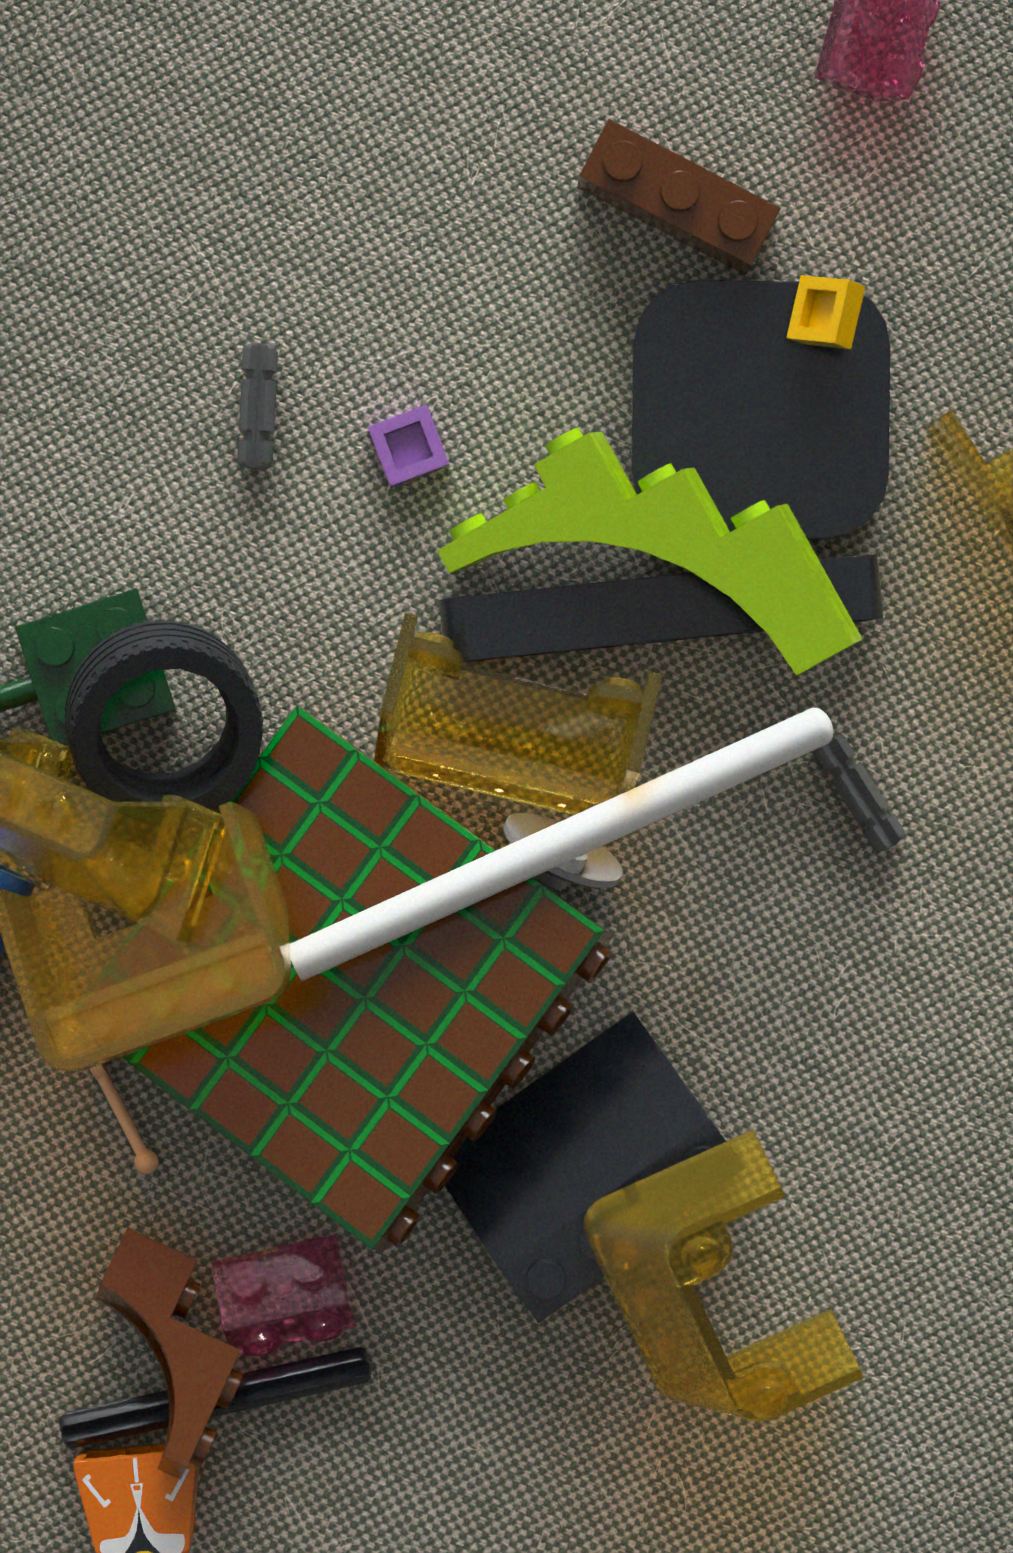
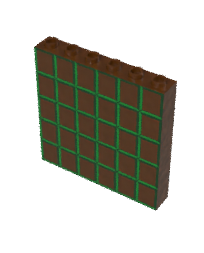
M296 705L259 756L249 781L247 780L243 789L237 792L234 799L229 800L228 804L222 807L70 1018L372 1250H386L390 1243L399 1247L412 1233L421 1217L414 1210L427 1192L430 1190L434 1194L439 1193L452 1178L459 1166V1163L453 1159V1156L467 1137L472 1141H476L489 1127L497 1114V1110L491 1104L504 1086L508 1085L512 1089L515 1088L529 1072L536 1059L529 1052L544 1031L552 1036L566 1021L574 1007V1004L568 1001V998L581 980L584 979L591 983L606 966L612 955V951L606 946L613 938V935L536 878L532 877L302 981L291 962L286 945L496 851V849L315 716Z

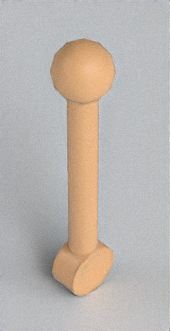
M95 1052L87 1056L85 1059L88 1067L102 1088L136 1155L134 1158L135 1168L142 1174L148 1175L153 1173L159 1166L158 1156L155 1152L146 1148L109 1076L107 1067L100 1054Z

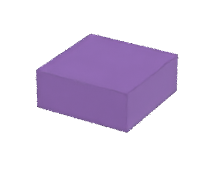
M427 404L368 426L390 488L450 466Z

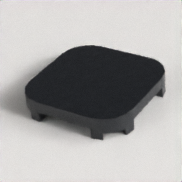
M696 280L674 284L654 297L638 320L632 345L630 478L636 494L638 495L642 492L637 483L640 479L671 463L676 472L681 469L695 467L730 532L736 529L731 518L762 500L767 502L770 509L788 503L808 540L824 541L844 537L869 521L884 500L889 476L890 342L886 322L872 300L863 295L852 348L842 349L805 345L786 338L799 281Z

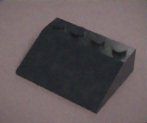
M632 1010L496 1108L497 1114L486 1131L476 1141H472L467 1137L453 1156V1159L459 1163V1166L445 1187L503 1275L536 1321L540 1323L748 1174V1171Z

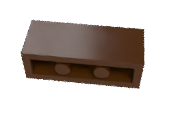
M608 119L579 175L577 188L744 275L749 271L781 209L611 119Z

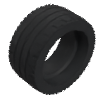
M158 619L151 622L147 620L143 621V623H134L127 628L125 626L119 631L111 633L108 638H103L98 645L94 646L90 650V654L86 655L82 663L79 664L76 674L72 678L65 706V729L75 767L91 792L103 804H106L109 809L116 811L119 815L129 817L130 820H137L144 824L153 823V825L160 826V824H165L166 826H171L177 823L180 825L188 821L193 822L201 817L205 818L208 814L218 811V808L224 807L228 804L229 800L236 797L237 792L243 789L247 780L249 781L251 772L255 769L259 759L263 736V717L261 705L252 680L241 660L226 644L204 629L201 630L195 625L181 621L178 623L174 620L165 621ZM182 669L206 677L218 688L226 707V724L219 741L200 761L177 772L147 774L122 766L109 755L101 739L100 719L106 703L126 682L150 671Z

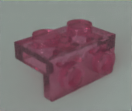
M835 0L814 79L876 102L909 99L922 76L924 66L922 53L929 27L934 23L938 15L940 0Z
M336 1234L211 1262L223 1333L229 1345L241 1350L240 1353L248 1356H262L275 1352L280 1348L281 1344L303 1339L310 1342H325L339 1337L343 1330L352 1329L357 1326L355 1313L350 1303L340 1244Z

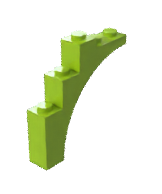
M579 427L547 443L545 447L549 456L534 464L546 488L541 490L537 482H533L503 499L508 510L489 521H486L483 513L465 520L449 531L454 541L437 550L449 573L465 570L505 551L542 542L592 541L646 552L690 570L731 597L767 632L796 676L863 640L788 503L770 509L767 502L762 500L733 516L731 520L736 529L730 532L695 467L681 469L676 472L671 463L667 464L637 482L642 490L637 495L602 431L590 432L583 436Z

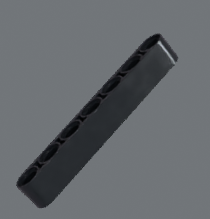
M877 555L819 560L853 622L883 619ZM694 573L471 595L439 600L446 664L765 632L731 597Z

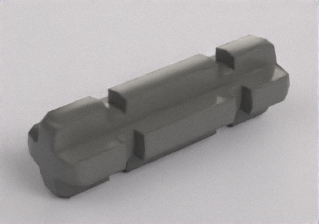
M251 343L246 344L243 348L242 370L247 373L246 379H241L239 430L244 432L243 440H238L237 461L241 467L247 469H268L273 464L274 443L269 441V434L274 433L276 381L272 380V374L277 373L278 352L276 347L270 344Z
M841 734L834 735L829 744L814 750V755L825 773L831 771L834 778L831 782L857 823L863 822L867 829L863 832L873 848L881 852L901 841L905 836L904 829L894 813L888 815L886 812L887 802L862 763L856 764L852 757L855 755V752L846 738Z

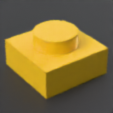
M801 275L786 338L805 345L851 349L866 286L848 279Z

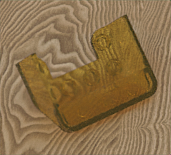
M233 802L219 806L224 823L216 826L207 835L201 852L203 866L213 893L212 896L100 938L96 937L84 902L70 891L52 888L26 897L0 889V933L37 1048L42 1058L49 1065L64 1071H84L271 1002L284 992L291 977L288 908L256 813Z

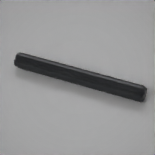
M357 1347L245 1372L228 1409L216 1404L210 1418L367 1383L371 1379V1366L365 1348ZM167 1390L64 1413L59 1423L61 1437L66 1448L73 1449L167 1428L169 1425Z

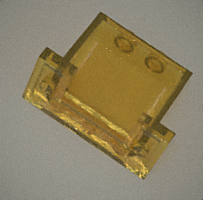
M12 728L9 738H0V860L175 941L191 940L230 818L178 795H163L162 802H113L67 781L73 763L69 747L28 729Z

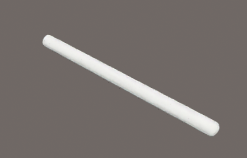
M810 708L288 944L286 947L291 962L299 978L302 981L307 980L825 746L833 738L832 722L821 709Z

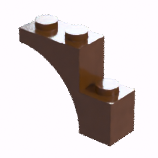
M127 1228L99 1286L95 1300L110 1307L124 1317L143 1337L158 1362L167 1390L169 1425L164 1452L157 1469L181 1480L188 1463L201 1468L217 1434V1431L206 1427L207 1422L216 1404L228 1409L244 1373L233 1369L241 1350L172 1318L174 1314L185 1319L201 1284L190 1279L197 1260Z

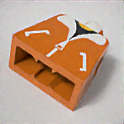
M166 1442L80 1450L73 1461L74 1474L95 1552L189 1553L194 1538L199 1467L188 1463L181 1480L158 1470L157 1468Z

